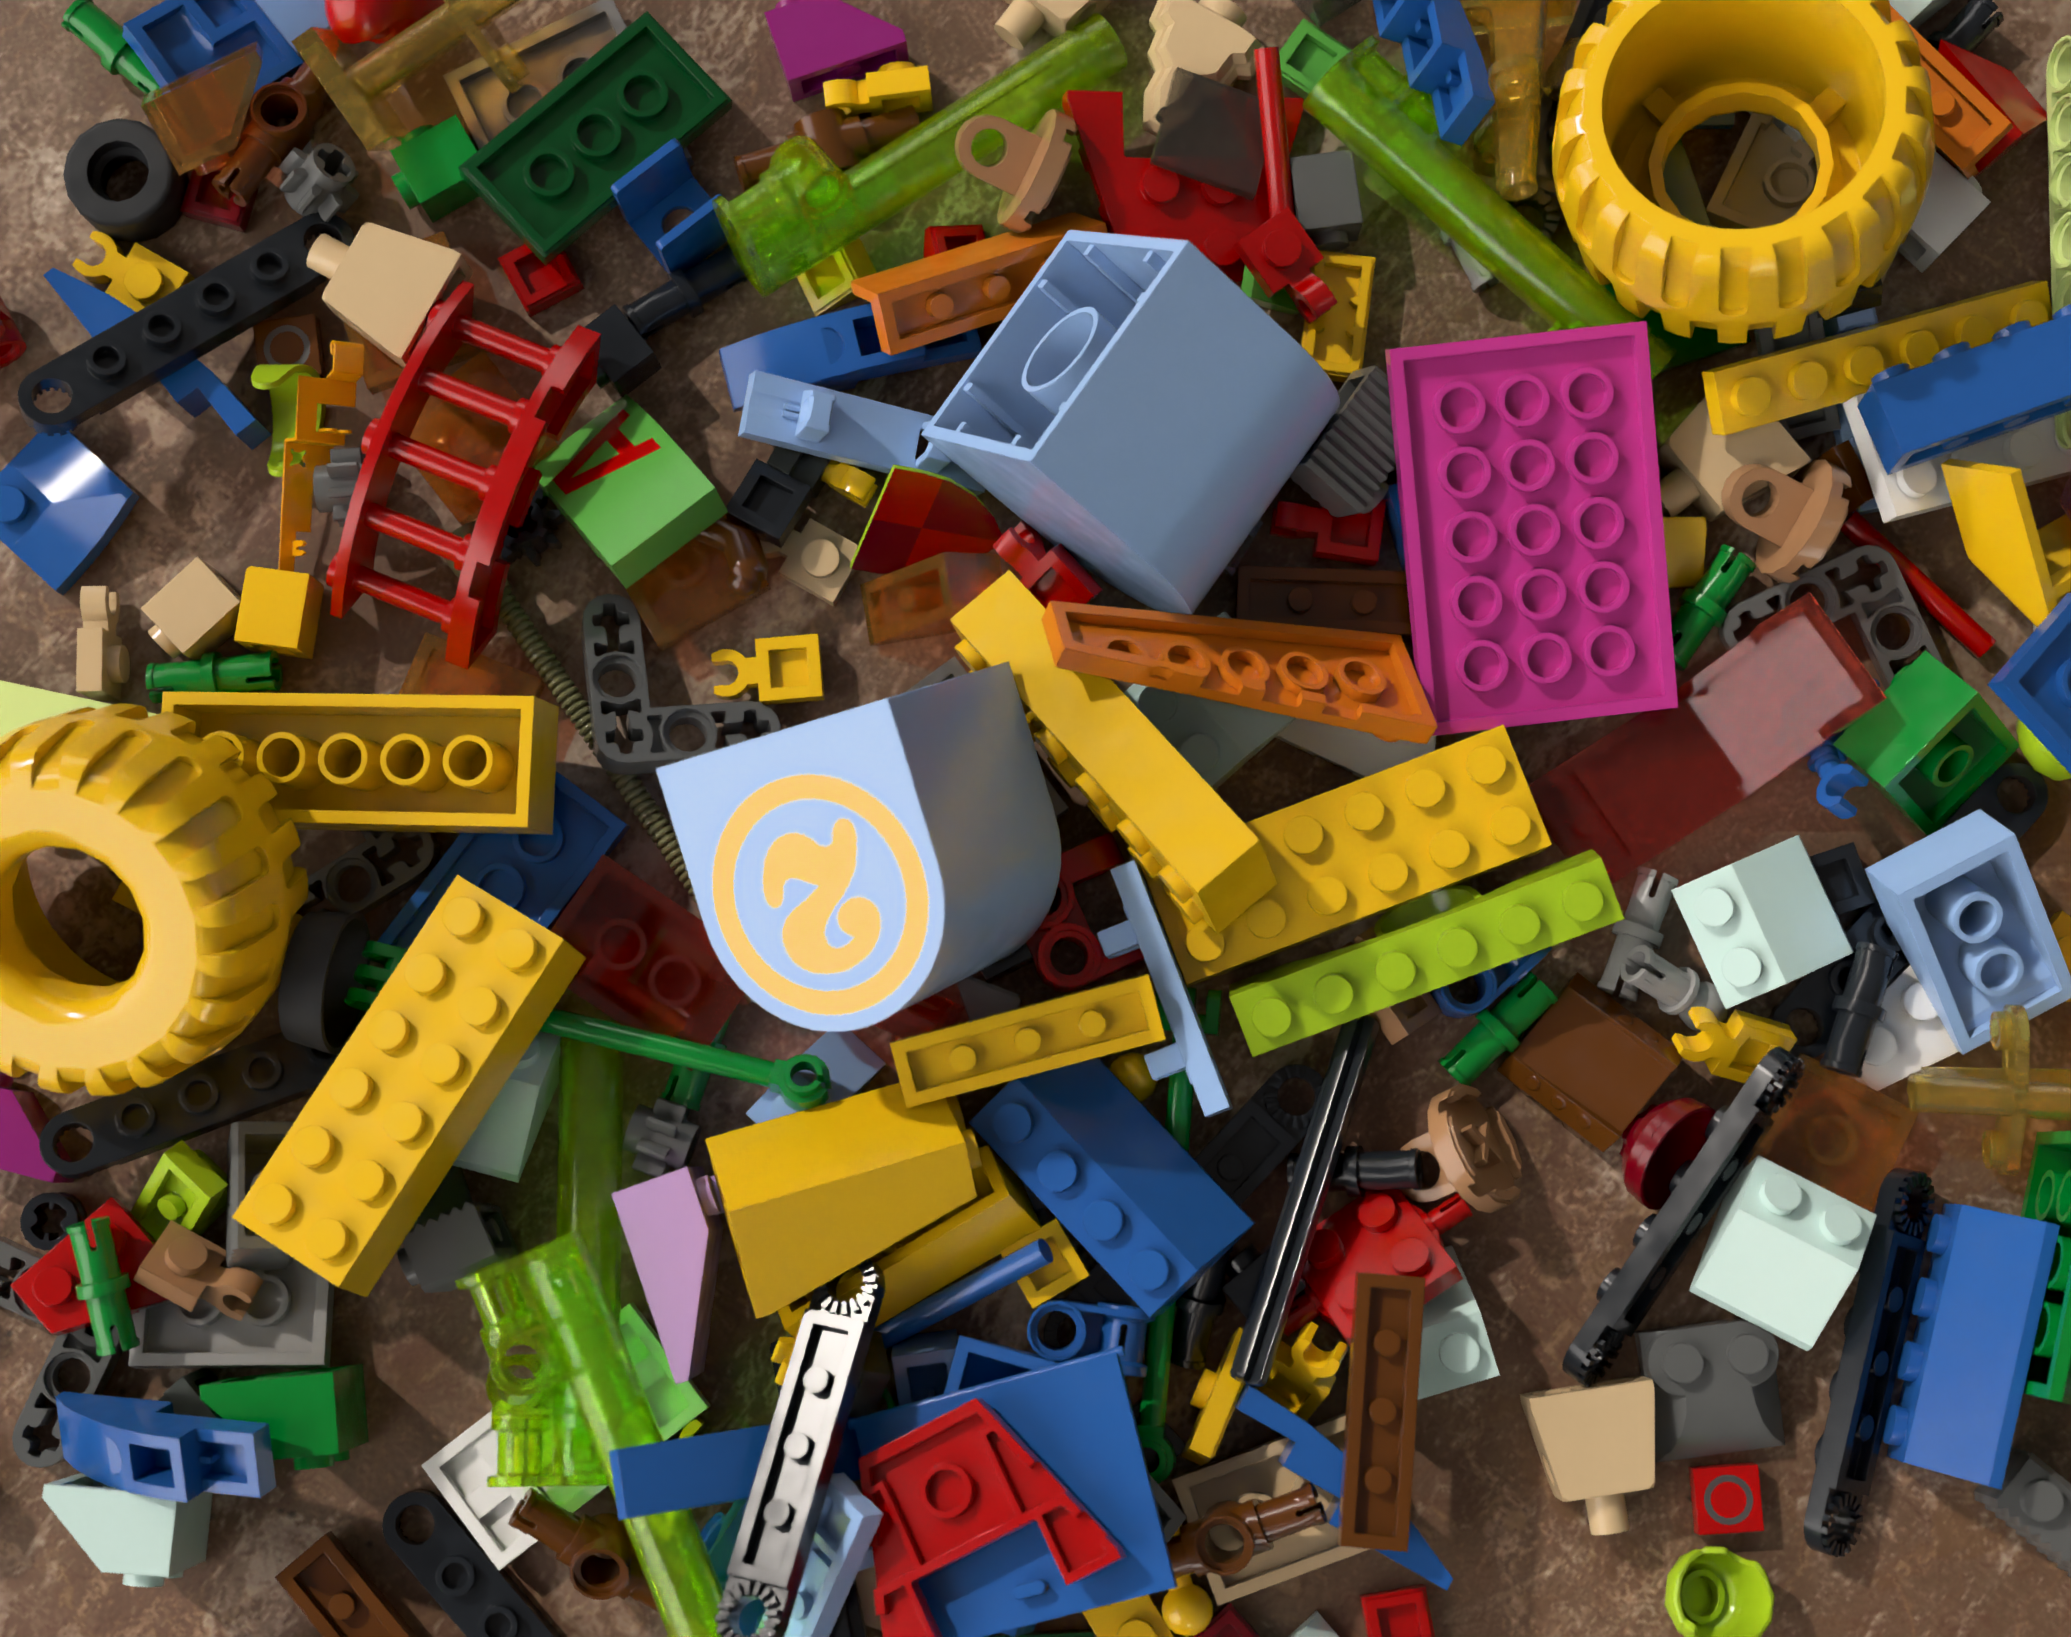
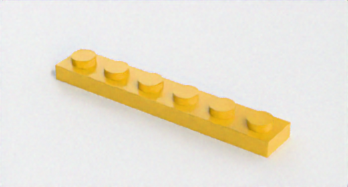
M2029 281L1702 371L1712 435L1726 436L1846 402L1856 395L1866 393L1872 384L1871 379L1892 366L1908 363L1912 370L1932 363L1931 359L1935 354L1952 345L1969 342L1971 348L1989 343L1993 341L1992 336L2014 323L2028 320L2031 326L2034 327L2051 321L2052 308L2048 281Z

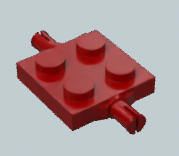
M1399 1189L1369 1190L1365 1193L1364 1197H1358L1317 1224L1301 1275V1281L1306 1286L1303 1289L1305 1294L1292 1303L1284 1328L1285 1335L1289 1337L1290 1334L1320 1315L1325 1322L1336 1327L1348 1345L1351 1346L1355 1272L1424 1277V1304L1461 1281L1463 1277L1457 1265L1445 1251L1441 1235L1466 1218L1473 1216L1464 1199L1457 1192L1454 1196L1425 1214L1422 1209L1409 1203Z

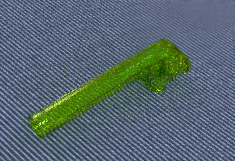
M1093 13L1077 23L1072 31L1066 30L844 172L813 138L795 136L786 140L772 155L769 169L759 174V183L730 201L726 200L723 196H718L712 200L716 216L739 266L756 291L762 297H768L965 171L956 158L954 146L957 132L964 122L977 115L989 114L1029 130L1040 121L1047 111L1052 109L1059 111L1063 108L1062 96L1067 90L1090 91L1100 84L1101 79H1109L1126 68L1128 65L1126 52L1118 35L1107 20L1100 14ZM991 128L983 129L977 133L971 145L975 161L979 162L1004 146L1003 139L996 130Z
M1373 35L1366 38L1333 65L1309 93L1302 106L1306 111L1556 331L1642 321L1620 305L1614 295L1600 285L1589 273L1441 144L1443 140H1440L1431 94L1409 87L1407 74L1403 75L1377 52L1380 41ZM1647 325L1651 379L1653 380L1677 351L1660 336L1656 338L1651 333L1652 329Z
M610 1021V1022H614V1023H618V1024L624 1025V1023H621V1022ZM561 1037L560 1048L562 1056L559 1057L555 1354H515L506 1356L494 1363L488 1372L485 1387L487 1397L492 1403L491 1430L498 1433L497 1474L487 1477V1487L614 1485L609 1451L619 1449L622 1224L612 1193L622 1190L623 1057L620 1056V1051ZM520 1367H526L531 1370L536 1381L534 1394L524 1404H518L513 1401L507 1388L510 1376Z
M577 1230L456 1279L455 1283L458 1290H469L484 1326L479 1335L490 1361L491 1378L499 1389L508 1395L521 1397L532 1395L563 1381H568L616 1504L609 1451L663 1442L664 1439L581 1230ZM493 1286L495 1287V1290H496V1292H497V1295H498V1297H499V1300H500V1302H501V1305H502V1307H503L504 1312H503L502 1309H501V1306H500V1304H499V1301H498V1298H497V1296H496V1293H495V1291H494ZM517 1345H526L536 1350L541 1360L540 1373L528 1379L517 1378L511 1374L506 1367L505 1361L508 1349ZM687 1509L623 1519L626 1532L667 1636L721 1637L717 1633L716 1627H718V1622L715 1621V1614L719 1612L717 1605L719 1601H722L724 1592L692 1510Z

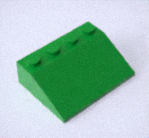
M2071 1131L2037 1132L2020 1217L2060 1225L2023 1394L2071 1405Z

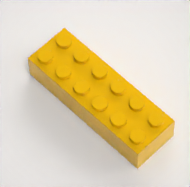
M1008 570L950 619L962 640L954 649L971 669L969 673L1009 661L1033 742L1037 741L1049 756L1047 761L1054 771L1071 789L1075 785L1078 786L1089 800L1087 805L1110 833H1113L1116 829L1118 830L1120 835L1129 844L1130 847L1127 849L1131 856L1152 879L1159 875L1171 891L1169 894L1171 900L1192 924L1195 925L1203 918L1219 934L1278 884L1260 840L1110 678L1055 667L1041 621L1046 609L1019 579Z
M162 692L161 713L169 711L189 718L196 722L194 735L203 740L220 735L242 751L235 762L250 777L262 772L268 778L278 793L269 803L279 821L292 818L297 830L553 835L559 706L538 697Z
M1503 724L1245 823L1260 840L1278 884L1219 934L1203 918L1195 925L1192 924L1169 897L1171 891L1159 875L1152 879L1142 868L1141 870L1186 987H1190L1539 854L1549 848L1552 843Z
M457 875L232 1218L335 1286L367 1298L586 957L560 936Z

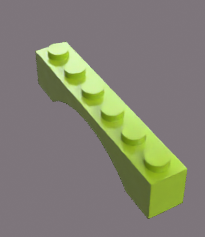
M1591 849L1532 871L1483 896L1412 925L1351 946L1289 962L1230 984L1229 998L1252 1057L1621 921L1624 919L1603 860Z

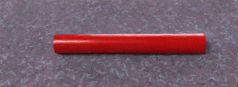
M1279 46L1254 49L1269 214L1271 218L1288 206L1295 215Z
M1855 511L1843 523L1840 531L1857 547L1865 545L1879 546L1891 554L1913 599L1973 655L1980 658L1996 642L1995 638L1860 513Z

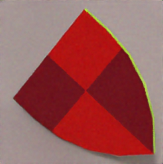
M893 464L852 558L850 568L877 574L908 576L943 571L973 561L994 549L993 544L1002 536V533L993 513L967 488L948 477L921 469Z

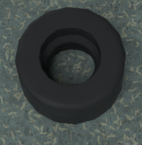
M117 118L92 126L77 138L67 153L63 173L67 195L79 213L95 229L107 234L114 240L138 243L158 238L175 226L183 214L180 209L189 184L186 166L159 132L140 121ZM140 161L147 166L149 170L147 182L139 193L130 199L114 201L106 194L107 183L116 169L123 164Z

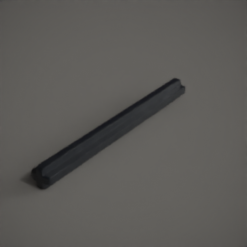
M1365 1015L1342 1024L1230 1370L1233 1379L1248 1386L1263 1387L1268 1382L1380 1029L1379 1021L1371 1016Z

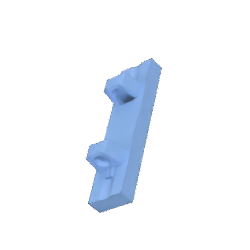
M758 370L749 375L738 437L886 474L890 473L893 464L921 469L951 478L976 496L985 492L983 486L929 441L925 452L915 459L920 431H924L934 417L932 415Z
M1133 860L1110 869L1122 899L1127 920L1097 933L1102 950L1108 959H1112L1136 949H1141L1176 1043L1144 1055L1151 1078L1158 1081L1185 1070L1190 1084H1193L1205 1117H1212L1233 1109L1141 867Z
M845 1473L832 1474L790 1622L784 1637H829L857 1573L874 1565L873 1548L869 1546L883 1513L871 1500L860 1493L857 1486ZM765 1612L758 1626V1629L760 1627L764 1628L765 1624H763V1621L767 1620L768 1618L767 1616H765Z

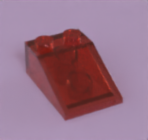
M606 854L601 856L550 930L566 940L586 957L567 988L622 1025L710 1046L745 994L720 962L711 945L703 920Z

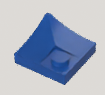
M165 0L123 24V38L151 73L178 114L191 139L198 147L205 144L226 125L249 109L254 93L262 86L272 82H281L285 77L292 78L303 64L302 59L254 0Z
M70 430L66 431L67 434L62 436L60 433H56L54 436H47V433L44 432L42 434L37 433L0 472V540L50 587L63 596L108 545L139 499V496Z

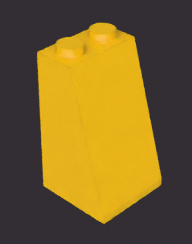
M900 1082L705 1139L731 1240L756 1319L771 1315L977 1197L971 1170L982 1167L976 1139L971 1128L965 1129L962 1111L956 1095L907 1108Z

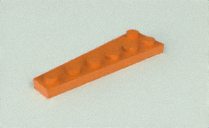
M1058 601L1049 602L1041 619L1054 664L1057 668L1367 732L1386 742L1405 740L1427 744L1438 727L1401 635Z

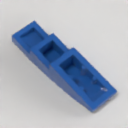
M1373 0L1379 37L1400 43L1402 46L1409 87L1432 96L1440 140L1462 146L1495 103L1484 59L1462 4L1459 0Z
M51 268L43 275L92 337L136 313L111 295L60 270ZM198 359L160 381L175 401L194 418L212 405L234 434L252 450L272 435L236 394Z
M1244 1384L1235 1407L1289 1438L1278 1461L1283 1467L1334 1495L1325 1512L1327 1522L1338 1528L1343 1452L1306 1420L1257 1388ZM1411 1520L1408 1552L1375 1549L1445 1590L1449 1588L1453 1580L1450 1573Z
M770 1425L609 1451L619 1520L749 1499ZM846 1425L832 1474L845 1473L852 1482L859 1481L861 1479L858 1459L861 1458L856 1431L855 1429L849 1430L848 1425Z

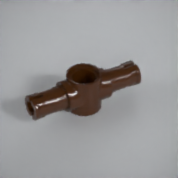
M324 40L313 49L292 78L285 77L281 82L269 83L254 93L250 102L252 120L240 135L243 143L221 172L212 180L214 188L221 195L230 200L235 193L234 203L242 207L247 206L251 196L273 167L279 168L280 164L294 147L302 150L310 139L314 140L313 125L325 110L324 99L342 75L352 66L350 57L340 47L336 45L329 53L328 51L332 47L331 42ZM281 118L294 119L291 124L284 127L271 125L274 121Z
M912 104L860 120L857 114L847 117L843 109L828 108L813 112L799 119L792 127L793 133L785 135L786 142L734 156V165L744 194L796 178L799 184L810 181L813 189L828 190L848 184L860 177L864 172L863 165L871 163V156L922 142L923 135L916 110Z
M1312 1482L1304 1484V1487L1262 1503H1258L1255 1498L1243 1503L1231 1500L1217 1502L1208 1508L1201 1519L1180 1526V1534L1173 1536L1167 1543L1175 1578L1191 1572H1195L1198 1577L1210 1572L1222 1576L1236 1574L1247 1566L1253 1556L1274 1549L1273 1541L1315 1525L1327 1523V1516L1322 1501L1317 1503L1316 1498L1319 1494ZM1216 1525H1231L1239 1530L1243 1536L1244 1545L1232 1551L1220 1549L1212 1541L1209 1530Z
M530 1487L524 1495L525 1500L521 1498L508 1525L524 1534L530 1535L557 1553L556 1560L570 1567V1580L577 1591L583 1596L594 1600H607L616 1596L626 1599L630 1596L660 1613L661 1616L675 1625L681 1621L683 1611L674 1607L672 1594L682 1579L651 1561V1553L636 1545V1532L632 1524L626 1519L619 1520L618 1515L613 1513H601L592 1517L582 1513L578 1517L550 1501L534 1488ZM595 1554H606L611 1556L612 1559H603Z

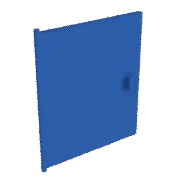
M1123 1346L847 1421L849 1430L855 1429L861 1457L975 1398H983L1121 1545L1127 1556L1074 1584L1066 1585L1037 1521H1034L919 1581V1586L942 1637H984L1178 1587L1120 1357L1125 1356Z

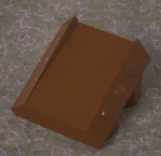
M1577 972L1556 996L1559 1000L1555 1004H1551L1540 1015L1519 1041L1521 1044L1512 1053L1508 1054L1497 1068V1071L1509 1079L1527 1097H1532L1558 1117L1563 1127L1576 1138L1586 1139L1604 1153L1621 1137L1627 1126L1671 1072L1678 1067L1682 1057L1674 1044Z

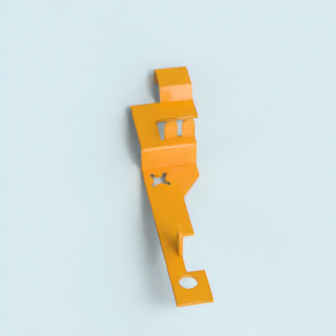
M332 340L330 343V354L333 355V369L326 378L298 375L295 438H286L284 440L278 570L294 572L295 556H304L306 554L304 550H299V547H304L307 543L304 540H296V532L311 533L313 473L315 466L331 463L330 449L344 446L345 435L352 434V430H337L335 428H321L316 432L317 403L356 407L357 381L363 376L364 368L363 344ZM290 449L297 453L305 450V454L302 457L305 467L301 464L290 466L293 460Z

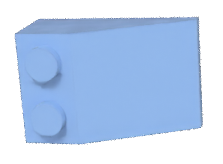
M1981 809L1970 813L1865 869L1888 926L1956 1049L1964 1055L2071 998V975L2015 833Z

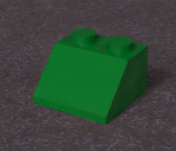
M1926 650L1912 664L1903 667L1897 672L1890 686L1866 711L1857 714L1851 719L1844 733L1833 744L1856 770L1867 777L1869 782L1927 836L1936 832L1973 792L2019 748L2017 740L1982 696Z
M363 1364L237 1376L199 1386L200 1399L223 1419L269 1423L273 1460L293 1458L294 1470L334 1466L337 1461L350 1459L349 1449L369 1442Z

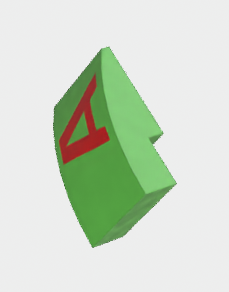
M627 394L536 461L532 467L539 470L542 474L538 485L596 556L603 560L626 589L728 512L713 484L662 427Z

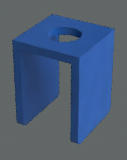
M676 138L671 139L616 181L610 188L627 224L668 274L678 268L682 272L689 270L738 233L727 201L721 194H717L711 199L693 177L683 147ZM677 209H686L693 212L672 230L664 234L663 223L669 213Z

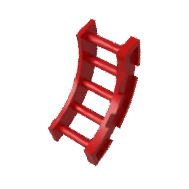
M462 280L446 301L439 299L431 308L426 322V331L405 365L381 418H374L364 433L361 451L366 456L350 501L339 550L333 557L327 571L326 584L332 587L330 615L340 619L346 615L364 593L441 624V631L448 634L445 661L468 670L497 633L503 592L511 564L499 559L509 525L519 528L524 523L542 477L541 472L532 467L547 437L560 441L572 417L596 384L601 334L578 325L562 346L555 344L551 349L473 319L474 284ZM463 343H467L541 372V380L530 399L522 397L516 402L443 372ZM430 395L508 426V432L512 435L498 465L492 464L485 468L410 438ZM400 462L478 492V498L480 501H483L473 533H468L463 538L386 507ZM381 532L453 561L454 568L461 571L455 597L450 601L375 571L374 561L379 533Z

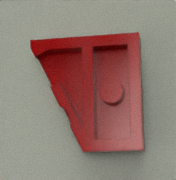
M115 1197L109 1198L84 1220L91 1247L96 1246L91 1219L110 1216V1228L121 1272H129L131 1286L126 1288L131 1314L139 1313L140 1309L170 1301L133 1281L139 1266L156 1242L119 1199ZM68 1234L10 1286L50 1334L60 1336L88 1328L91 1325L86 1301L78 1300L75 1286L80 1284L81 1280L70 1235Z

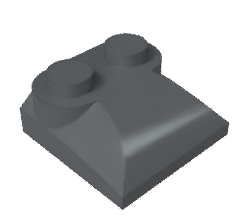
M1741 1317L1634 1332L1640 1374L1653 1379L1656 1463L1785 1445L1776 1374L1779 1349L1772 1333Z

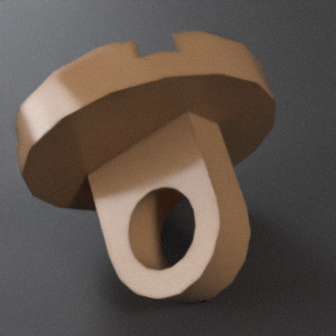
M1052 109L1047 111L1036 124L1033 131L1029 132L1003 118L984 114L972 117L964 122L959 129L954 147L956 158L961 167L972 176L1003 191L997 214L1000 225L1018 234L1028 231L1032 227V221L1026 219L1028 213L1032 211L1039 215L1042 209H1046L1061 182L1072 154L1070 152L1072 144L1064 141L1066 133L1071 136L1077 133V126L1072 117ZM983 129H994L1003 139L1004 149L998 161L991 165H980L972 155L971 145L973 138Z
M1827 460L1812 461L1801 468L1793 478L1758 463L1747 464L1734 470L1726 479L1721 492L1722 507L1726 515L1736 524L1759 535L1756 546V566L1760 572L1779 583H1792L1800 579L1796 571L1802 565L1811 569L1815 564H1818L1836 540L1849 510V500L1842 497L1843 488L1852 487L1851 477L1844 469ZM1765 480L1770 488L1768 504L1757 513H1746L1742 506V496L1745 489L1755 481Z
M1457 1084L1432 1097L1427 1111L1429 1132L1412 1139L1400 1149L1410 1150L1411 1148H1418L1421 1151V1155L1429 1152L1439 1163L1440 1176L1436 1185L1429 1187L1423 1183L1421 1190L1401 1189L1413 1201L1422 1203L1448 1199L1458 1192L1462 1199L1476 1210L1492 1213L1519 1199L1521 1189L1514 1186V1180L1522 1177V1161L1515 1139L1501 1113L1496 1111L1493 1105L1484 1109L1480 1102L1476 1100V1098L1482 1096L1481 1092L1476 1088Z

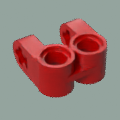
M1112 833L1099 836L1061 853V868L1056 890L1059 900L1058 909L1044 918L1040 927L1026 942L1033 957L1037 975L1045 985L1053 990L1063 992L1078 990L1145 960L1140 948L1108 959L1104 955L1100 942L1091 932L1075 897L1073 887L1125 863ZM1058 942H1073L1081 948L1084 953L1085 963L1079 973L1065 975L1053 967L1050 960L1051 948Z

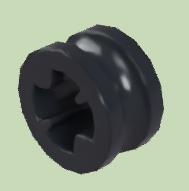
M65 1192L42 1193L32 1198L24 1207L20 1217L21 1231L25 1240L33 1247L44 1251L51 1250L68 1235L66 1227L87 1219V1212L83 1203L74 1195ZM48 1205L50 1210H62L64 1208L67 1216L60 1223L64 1230L61 1237H59L58 1232L44 1233L41 1228L48 1220L47 1214L44 1212Z

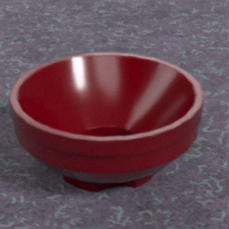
M1689 1097L1670 1100L1660 1105L1651 1104L1646 1111L1636 1115L1623 1131L1621 1136L1623 1146L1619 1153L1622 1158L1623 1179L1627 1191L1639 1203L1652 1210H1659L1664 1206L1672 1194L1669 1192V1184L1673 1175L1685 1161L1689 1159L1694 1161L1708 1140L1705 1137V1131L1711 1118L1716 1113L1714 1109L1705 1103H1700L1696 1099Z

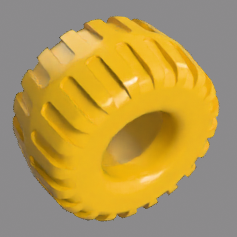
M1612 0L1607 7L1605 26L1593 23L1581 37L1575 49L1573 68L1565 73L1561 85L1552 143V171L1558 202L1572 239L1577 243L1590 274L1602 286L1612 283L1618 303L1632 314L1643 318L1651 309L1661 314L1664 330L1688 338H1692L1695 327L1715 329L1718 333L1719 343H1746L1748 330L1769 327L1772 328L1774 339L1787 337L1802 331L1806 316L1818 311L1825 320H1828L1851 306L1859 285L1861 284L1867 288L1873 287L1890 267L1899 245L1905 242L1924 201L1933 169L1935 134L1931 83L1928 71L1921 67L1919 44L1914 33L1904 20L1891 22L1889 0ZM1740 111L1774 116L1800 132L1815 154L1818 175L1812 194L1794 216L1782 223L1752 229H1723L1699 225L1679 212L1665 190L1663 172L1668 154L1685 132L1712 116Z
M112 704L99 709L91 707L74 709L27 724L0 737V1072L13 1078H18L28 1071L38 1074L39 1088L63 1094H71L86 1086L91 1096L120 1095L137 1086L149 1088L168 1080L224 1048L243 1032L278 988L290 939L296 926L302 919V916L296 912L308 899L307 869L293 866L291 854L301 845L292 818L280 822L269 803L278 794L262 772L250 777L235 762L242 751L220 735L203 740L194 735L196 729L195 721L169 711L148 718L146 708L134 704ZM48 846L78 849L107 864L130 888L143 918L144 952L135 974L129 980L123 982L116 981L87 964L61 940L52 928L39 905L30 880L27 857L33 851Z

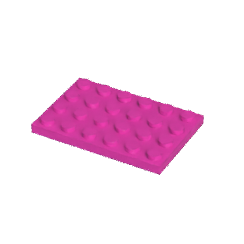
M1647 321L1385 350L1414 665L1438 726L1432 736L1489 730L1503 724L1506 728L1678 708Z

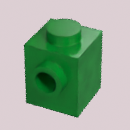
M456 114L435 126L428 124L415 128L404 136L400 146L390 151L401 170L392 175L391 178L410 210L421 204L432 222L480 197L459 173V166L474 155L477 150Z

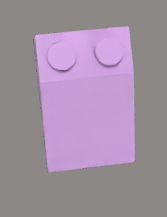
M684 1167L612 1193L676 1385L704 1372L723 1225L719 1214L724 1213L716 1178L715 1175L705 1176L703 1167Z

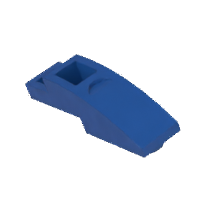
M871 303L806 319L747 338L721 348L719 356L733 412L743 411L749 375L755 370L835 391L854 389L858 381L973 359L979 355L982 346L976 328L892 356L881 351Z
M62 1392L55 1396L64 1459L74 1469L102 1484L134 1494L188 1503L202 1492L261 1498L276 1487L269 1423L174 1414L173 1403L167 1401Z

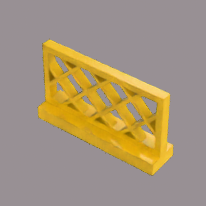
M1144 974L891 1041L890 1047L907 1108L1162 1041L1166 1038L1149 974Z

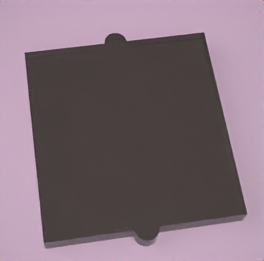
M1177 67L1173 72L1165 106L1156 114V120L1160 123L1150 164L1252 200L1256 196L1264 164L1258 96Z

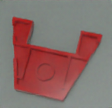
M1067 90L1062 96V107L1064 113L1072 117L1076 123V136L1080 145L1078 153L1085 172L1090 173L1101 205L1098 210L1102 221L1106 223L1107 233L1190 241L1232 282L1241 287L1245 264L1233 246L1237 241L1270 219L1258 96H1249L1243 103L1245 161L1125 157L1123 92ZM1284 97L1289 155L1304 109V98Z
M975 1398L858 1459L862 1495L871 1500L883 1513L869 1546L873 1548L877 1588L873 1591L876 1615L881 1617L883 1637H942L919 1586V1581L1034 1521H1037L1066 1585L1074 1584L1127 1557L1121 1545L983 1398Z

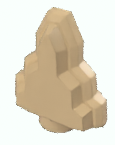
M1193 0L1157 1L1149 19V26L1155 33V36L1148 50L1147 58L1154 71V75L1144 91L1143 130L1162 140L1190 122L1202 101L1223 98L1237 80H1251L1256 74L1254 49L1265 47L1253 35L1242 28L1247 20V16L1236 3L1231 0H1200L1198 3Z

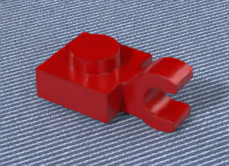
M1288 206L1237 241L1233 246L1267 297L1271 298L1284 288L1308 324H1311L1338 303L1328 286L1311 272L1310 269L1319 264L1324 257Z
M1382 499L1375 508L1366 514L1360 513L1339 518L1330 515L1328 509L1321 507L1320 503L1319 508L1298 503L1278 501L1277 508L1273 509L1269 535L1291 539L1315 538L1312 557L1375 566L1379 559L1386 500Z
M1023 520L1014 529L1010 527L993 544L994 549L1001 558L1023 577L1020 582L1045 609L1050 601L1089 604L1103 590L1061 543L1046 553L1039 533Z

